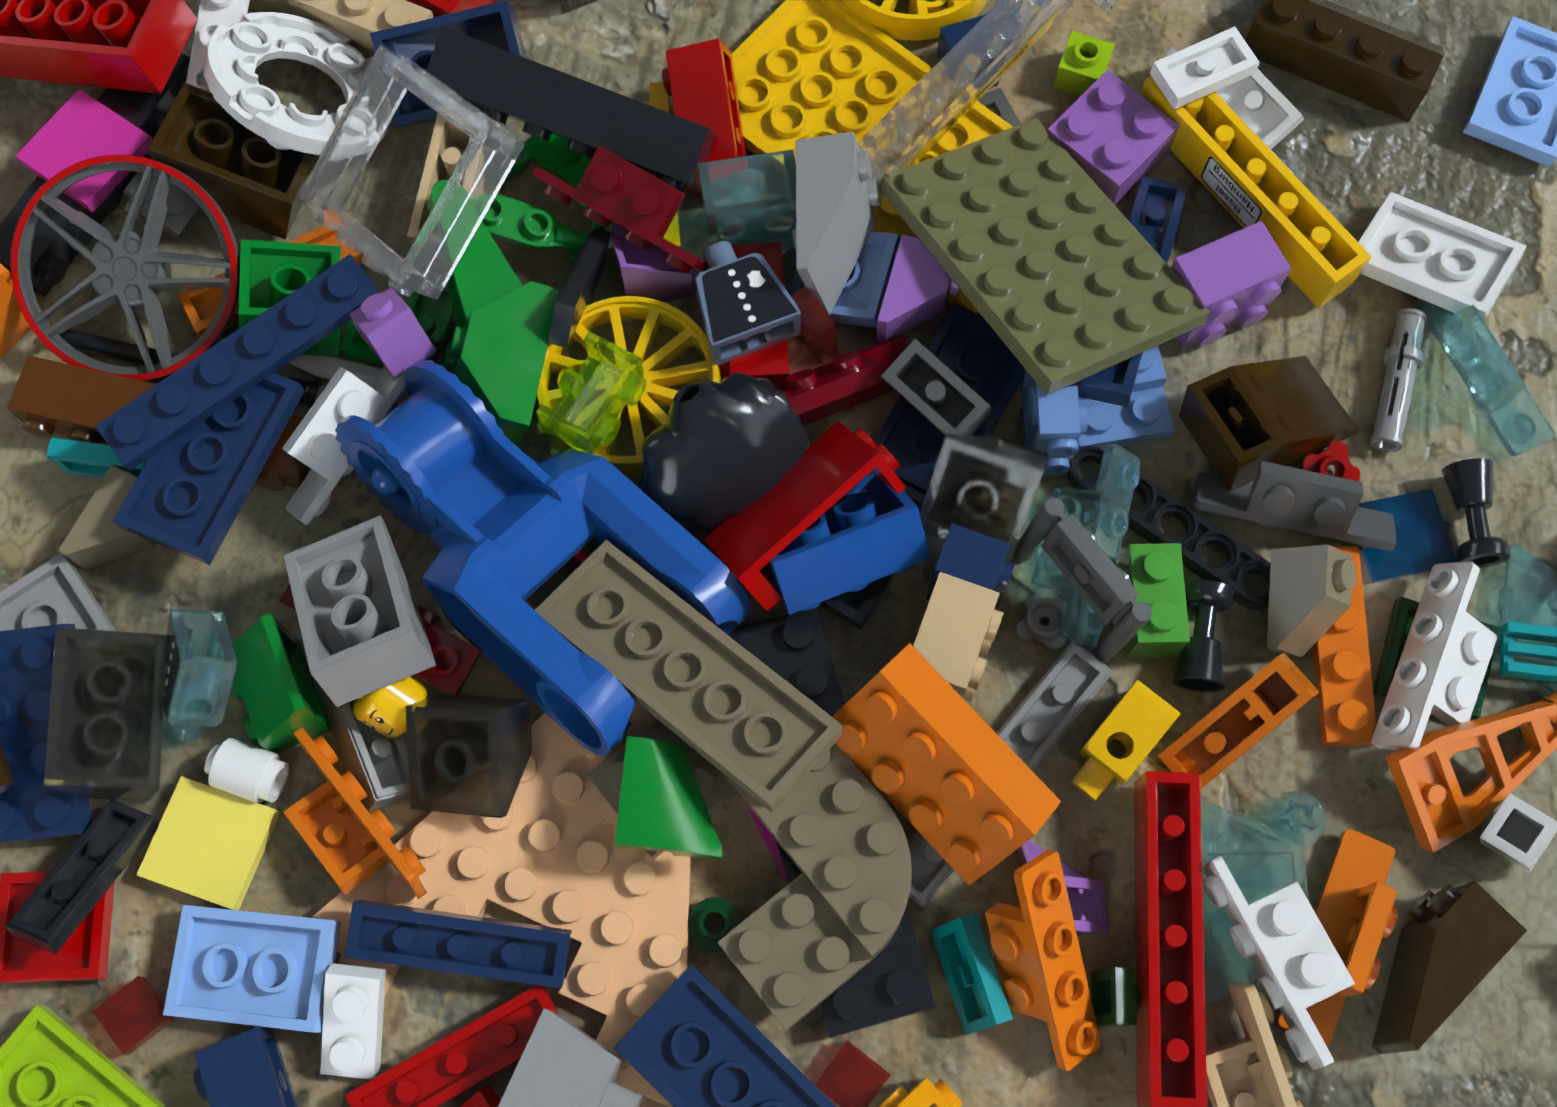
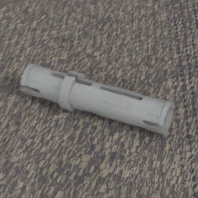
M1407 308L1396 312L1392 343L1390 347L1385 349L1383 362L1387 368L1379 399L1374 432L1370 440L1371 446L1381 451L1396 452L1400 451L1403 447V435L1411 403L1416 370L1422 368L1424 354L1420 350L1428 315L1418 309Z

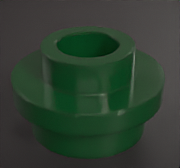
M720 897L706 898L696 904L690 913L688 920L689 933L693 941L700 948L710 952L723 951L717 942L741 923V917L737 908L730 901ZM712 914L721 915L725 920L723 930L716 934L708 932L704 926L705 920Z

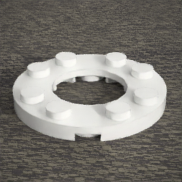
M256 12L243 14L241 22L233 25L221 24L210 38L204 60V74L214 99L236 121L255 134L265 138L271 146L277 149H292L308 154L321 155L328 159H336L340 156L363 152L378 144L387 134L393 120L377 60L373 56L366 60L356 48L350 46L352 39L333 28L295 15L276 12ZM277 58L294 59L313 65L328 74L341 87L346 103L339 106L337 112L328 115L326 110H323L321 115L304 114L292 103L287 108L280 104V99L273 90L259 84L255 69L264 61Z

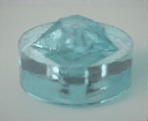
M1291 791L1283 794L1276 800L1271 811V825L1275 834L1282 841L1293 846H1306L1315 842L1322 835L1326 819L1323 806L1317 798L1303 791Z

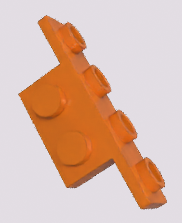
M303 727L295 730L293 734L304 752L327 781L283 813L343 894L347 895L388 863H391L418 899L424 896L427 891L419 876L425 873L426 869L408 845L400 851L389 839L396 834L395 829L378 807L369 813L360 802L367 797V794L352 773L348 771L340 776L332 766L339 758L323 736L320 735L312 740Z
M1346 829L1341 834L1314 910L1355 982L1354 985L1306 1008L1326 1046L1331 1042L1345 998L1364 993L1365 988L1370 989L1374 985L1381 968V959L1377 958L1376 954L1382 937L1386 939L1391 934L1398 918V909L1393 907L1398 890L1385 885L1395 855V849L1353 829ZM1279 1010L1275 1023L1279 1028L1287 1031L1289 1027Z
M1047 850L1014 872V881L1021 908L999 902L985 911V916L990 933V943L995 954L1002 988L1010 1010L1047 1022L1057 1067L1070 1071L1098 1050L1101 1046V1040L1058 852Z

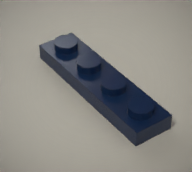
M357 899L352 904L344 958L562 989L572 930Z

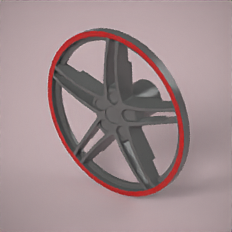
M119 154L103 155L77 162L61 170L44 183L30 199L23 210L13 236L10 262L11 279L19 308L38 339L54 355L69 365L140 381L169 376L218 342L227 329L238 302L240 286L238 245L233 230L220 206L201 185L188 175L167 164L149 158ZM111 171H136L144 173L119 235L113 234L83 212L74 210L59 200L58 197L74 184L97 174ZM154 175L159 177L150 204L144 232L140 234L134 230L146 200L145 196ZM171 183L188 194L205 212L218 235L224 259L208 258L202 255L161 252L159 250L158 244L168 210L166 202ZM52 207L99 241L91 250L71 232L59 225L46 214L47 209ZM40 221L44 222L94 266V271L62 295L43 312L33 290L30 270L32 243ZM170 263L225 268V278H171ZM93 286L99 295L97 298L73 311L52 326L49 324L48 318ZM224 287L218 311L207 330L192 346L172 358L166 337L169 336L158 294L163 290H196ZM115 303H119L122 305L145 366L123 367L100 362L76 350L60 334L78 323H85ZM144 306L150 332L160 360L158 364H154L146 344L147 339L135 311L137 307Z

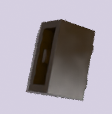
M1306 356L1230 366L1187 385L1179 417L1229 492L1253 482L1261 461L1288 466L1303 459L1307 454H1314L1327 448L1332 441H1343L1356 435L1359 431Z

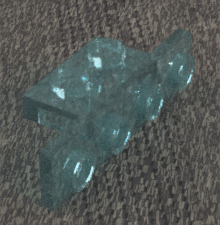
M1413 297V302L1417 309L1428 315L1427 324L1508 453L1515 457L1553 439L1556 435L1554 429L1474 304L1453 313L1420 298Z
M1107 444L1095 490L1054 488L1052 497L1058 498L1063 502V514L1066 517L1073 514L1083 527L1088 528L1094 534L1099 547L1117 566L1122 539L1128 529V514L1134 489L1138 485L1140 478L1139 468L1141 461L1139 457L1118 444ZM1041 543L1031 583L1044 589L1070 591L1061 629V637L1084 648L1095 649L1105 623L1043 550Z

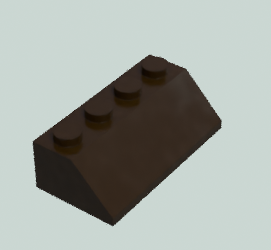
M1263 0L1245 39V42L1258 60L1407 122L1410 121L1427 94L1444 56L1443 47L1328 0Z

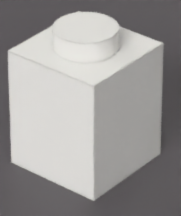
M1509 793L1480 836V843L1522 870L1530 873L1557 833V821Z

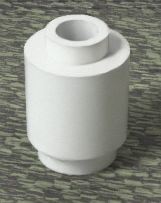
M228 738L222 745L217 744L211 749L205 762L204 771L209 775V785L213 788L255 803H261L263 800L272 803L278 799L286 785L289 775V764L280 761L279 755L234 738Z

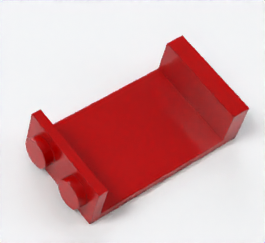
M837 421L806 449L800 461L782 477L772 490L738 514L726 519L704 541L761 606L768 611L782 597L759 570L870 472L896 493L900 494L906 488L894 472L900 467V464L881 443L876 445L861 428L852 432L841 422Z

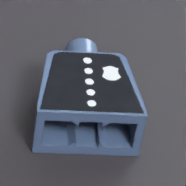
M727 241L715 243L705 250L704 257L710 269L699 273L695 280L698 302L714 365H721L801 335V312L762 254L752 253L737 259L730 242Z

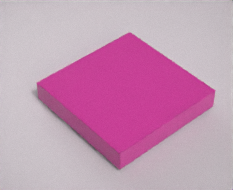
M78 89L15 157L21 165L47 182L61 170L89 158L115 154L144 157L148 153V148L153 139L149 134ZM111 171L97 174L74 184L63 193L93 213L131 171Z

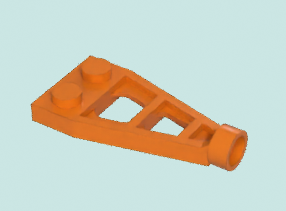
M1557 690L1535 703L1428 732L1423 735L1418 747L1414 749L1400 748L1385 757L1420 848L1435 853L1475 829L1509 793H1512L1557 748ZM1520 726L1527 747L1515 759L1506 764L1497 736ZM1477 747L1484 762L1487 775L1470 794L1463 796L1450 759L1457 752Z

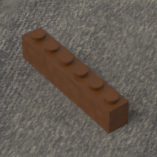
M28 356L7 409L23 422L22 428L34 435L51 438L53 433L68 436L69 440L108 445L95 426L156 384ZM291 416L256 480L257 484L275 491H283L285 486L298 489L307 477L310 467L282 449L304 417Z

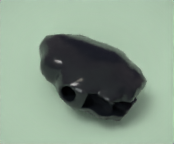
M734 372L719 383L709 380L695 381L676 393L667 421L645 437L641 448L643 467L638 488L676 522L694 531L707 532L724 520L749 507L772 490L782 477L804 456L810 439L802 427L799 416L791 407L783 391L775 389L772 382L767 378H753L748 374Z

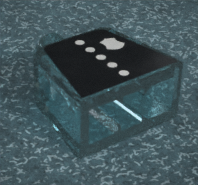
M170 609L160 675V694L166 723L170 724L169 734L178 740H196L201 735L202 727H217L223 722L237 667V660L224 612Z

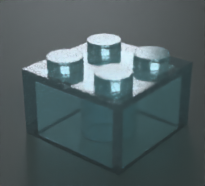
M793 149L697 164L701 210L708 247L718 242L727 241L731 245L782 242L783 254L796 248V162Z

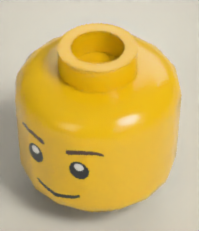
M412 675L357 698L354 702L353 713L359 721L387 738L392 739L403 733L413 734L428 714L432 701L427 698V684L416 675Z

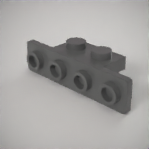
M1265 461L1260 462L1253 484L1248 483L1229 492L1219 476L1198 473L1195 481L1194 507L1215 516L1235 517L1253 521L1266 527H1281L1304 532L1312 537H1327L1354 543L1369 549L1377 548L1392 551L1397 542L1394 516L1392 514L1358 507L1363 496V485L1359 481Z

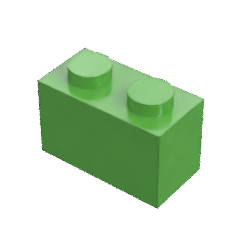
M1181 543L1129 544L1118 565L1126 572L1132 586L1139 593L1135 600L1148 604L1152 610V617L1125 645L1126 658H1177L1190 642Z

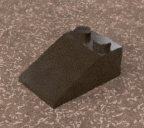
M185 82L148 148V156L155 161L167 164L188 175L212 196L222 210L237 221L283 239L287 238L314 181L320 155L308 154L292 149L281 150L271 146L265 138L247 129L227 113L214 99L212 93Z
M1476 881L1456 888L1448 884L1436 894L1428 891L1408 910L1407 913L1413 919L1400 933L1372 1047L1379 1054L1419 1050L1528 931Z

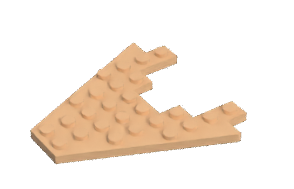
M634 700L636 707L630 715L629 721L631 725L626 731L624 738L606 756H601L583 747L544 713L395 844L399 851L408 845L426 869V872L419 876L427 891L424 896L418 899L391 863H388L347 895H344L341 891L312 918L341 921L337 952L342 955L337 964L386 969L384 998L400 965L344 958L352 904L357 899L478 917L483 916L489 902H492L540 925L572 930L571 939L582 944L559 994L607 1016L596 1041L624 1060L615 1081L616 1084L667 1107H673L613 1046L688 966L691 857L673 856L672 852L664 851L652 860L645 850L617 848L615 845L618 814L587 775L626 745L627 736L636 737L658 719Z

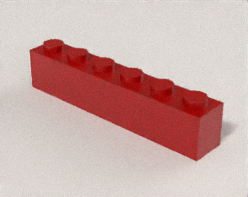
M1145 771L1134 782L1136 984L1141 993V1005L1136 1014L1137 1107H1207L1200 773Z

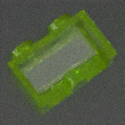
M589 331L584 338L588 357L578 372L568 368L563 373L559 382L562 397L555 408L552 410L541 404L536 413L543 432L555 435L587 453L595 454L600 444L608 447L614 441L621 425V421L617 419L626 403L630 406L637 404L645 390L647 381L643 378L644 371L640 357Z

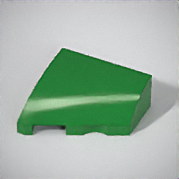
M627 736L615 835V845L617 848L672 852L673 856L722 859V845L682 746L655 739Z

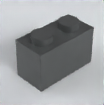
M914 339L881 375L887 385L958 449L964 445L993 413L990 405L917 339Z

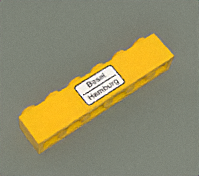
M1152 76L1145 79L1140 95L1180 125L1170 150L1243 229L1260 221L1263 222L1291 267L1287 276L1318 309L1355 282L1372 256L1216 92L1174 110Z

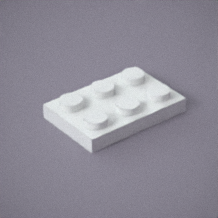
M1393 192L1389 193L1358 241L1372 256L1360 274L1480 324H1483L1526 249L1524 244Z

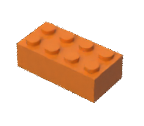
M911 643L832 716L843 725L844 733L835 744L851 758L861 772L969 886L1033 838L1061 803L1055 794Z

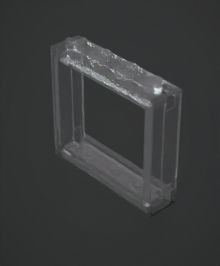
M379 45L298 198L313 210L311 214L313 220L328 229L338 232L336 236L337 241L351 250L363 253L364 256L361 261L366 266L378 273L388 275L390 277L388 285L407 297H410L414 291L437 300L525 143L415 62ZM409 90L472 139L407 256L403 259L343 207L406 91Z

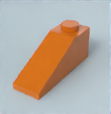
M1282 653L1161 752L1158 757L1171 772L1200 773L1201 789L1305 705L1319 691L1285 653Z

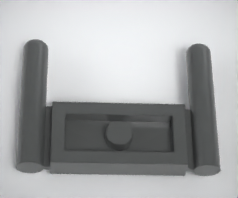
M1054 497L1048 498L1014 546L1013 556L1020 562L1028 561L1042 543L1041 547L1105 625L1111 621L1115 625L1095 648V656L1099 661L1110 662L1150 620L1152 610L1148 604L1135 600L1139 593L1132 586L1129 576L1120 567L1115 566L1099 547L1094 534L1088 528L1083 527L1073 514L1068 517L1063 514L1064 504L1061 500Z

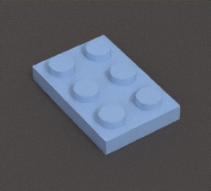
M1514 16L1505 27L1462 133L1545 166H1552L1557 159V33Z
M183 905L163 1015L322 1033L325 972L332 963L335 964L341 921Z

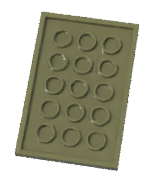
M1037 118L888 174L882 178L880 187L882 194L1046 395L1204 325L1210 313L1207 308L1203 309L1186 284L1061 144L1048 135L1047 129Z

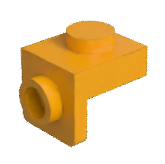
M926 1077L919 1081L909 1092L900 1085L878 1107H930L931 1105L933 1107H961L963 1103L943 1080L940 1079L933 1085Z

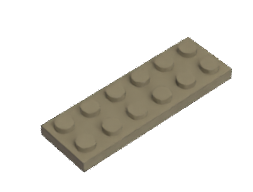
M607 540L535 609L544 620L578 651L594 658L609 670L637 703L771 813L844 734L842 724Z

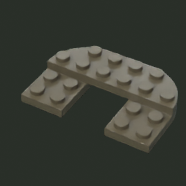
M657 720L636 737L665 741L684 748L709 816L738 793L802 872L801 875L717 942L787 1032L869 964L885 948L898 929L908 902L912 877L910 850L902 825L886 800L851 758L836 744L829 749L771 813L662 722ZM626 745L587 774L617 814ZM645 850L652 860L664 852Z

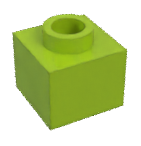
M1072 30L1057 70L1053 88L1081 96L1107 71L1115 43Z

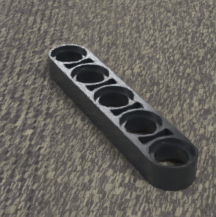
M1088 446L1080 449L1073 456L1069 465L1070 470L1067 472V479L1070 486L1078 494L1151 544L1181 543L1183 566L1204 580L1218 581L1233 587L1234 601L1248 609H1261L1269 604V592L1262 597L1250 594L1244 587L1243 578L1246 574L1258 573L1267 579L1270 589V562L1107 451L1098 447ZM1086 460L1094 461L1102 467L1104 478L1097 482L1085 481L1079 476L1077 465ZM1125 488L1138 490L1143 495L1144 507L1139 510L1124 508L1120 504L1118 493ZM1166 516L1179 518L1184 523L1185 535L1178 539H1171L1165 536L1160 529V520ZM1208 544L1220 546L1227 555L1226 565L1220 568L1207 565L1201 556L1202 547Z

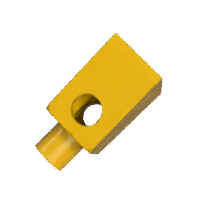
M1137 680L1082 747L1079 754L1087 761L1071 779L1070 783L1093 801L1098 799L1112 780L1118 785H1122L1130 778L1181 713ZM1111 740H1117L1124 746L1125 753L1121 758H1115L1108 752L1107 745Z

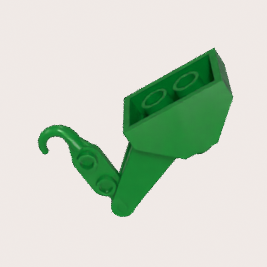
M441 180L432 187L427 206L431 215L457 323L451 344L448 343L442 365L447 372L456 374L460 382L469 386L473 395L483 401L486 410L494 415L497 426L504 431V436L517 446L531 423L549 342L548 338L554 306L560 289L533 281L522 286L493 238L531 250L551 248L582 250L591 231L595 227L605 231L606 227L593 221V226L588 232H578L569 229L544 208L493 192H481L474 197H468L463 188L455 181ZM578 202L579 206L583 209L587 207L586 205Z

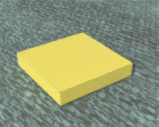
M181 776L136 875L231 910H239L281 812Z

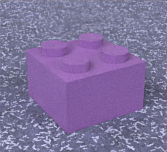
M1107 70L1047 129V133L1061 144L1117 207L1140 184L1142 176L1147 177L1168 155L1180 125Z
M1262 221L1175 258L1171 269L1186 284L1203 309L1207 308L1210 311L1204 325L1176 337L1182 349L1198 342L1201 346L1211 344L1221 338L1227 329L1239 324L1243 328L1249 327L1267 316V309L1272 300L1281 293L1280 287L1289 274L1291 267Z

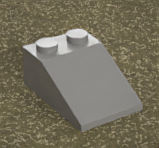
M853 131L796 140L797 271L820 317L830 316L875 226L874 206H881L882 204L880 182L877 176L872 177L868 150H860Z
M381 515L284 555L310 673L336 707L436 665L425 625Z

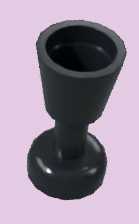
M1472 458L1445 466L1442 469L1443 477L1457 512L1466 516L1470 540L1458 547V562H1473L1479 568L1508 561L1511 558L1508 542L1502 538L1490 535L1486 510L1493 506V461L1485 458Z
M1191 580L1185 582L1187 606L1196 610L1193 636L1190 637L1189 644L1181 652L1173 684L1186 690L1198 692L1222 691L1225 688L1221 643L1214 639L1216 613L1227 610L1233 604L1234 588L1218 581Z

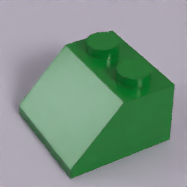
M241 239L239 328L341 260V246ZM341 327L301 355L339 357Z
M271 613L259 617L226 651L231 669L226 670L225 675L234 696L237 699L243 698L248 714L242 717V723L253 745L259 743L266 750L278 754L299 745L293 732L301 727L304 728L311 739L332 729L298 640Z

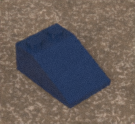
M507 0L370 33L394 127L436 121L438 111L468 116L479 114L481 106L468 101L464 102L463 108H459L435 98L437 89L423 82L442 26L527 58L515 9Z

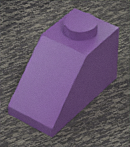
M904 234L901 236L877 320V341L884 342L895 338L944 312L948 294L958 295L960 288L917 237Z
M392 287L382 293L368 297L361 307L349 314L362 339L394 379L404 374L406 369L420 359L425 360L437 352L410 307Z

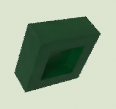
M1114 967L1091 971L1092 1004L1097 1026L1121 1027L1137 1025L1136 1014L1141 1005V993L1136 984L1135 968Z

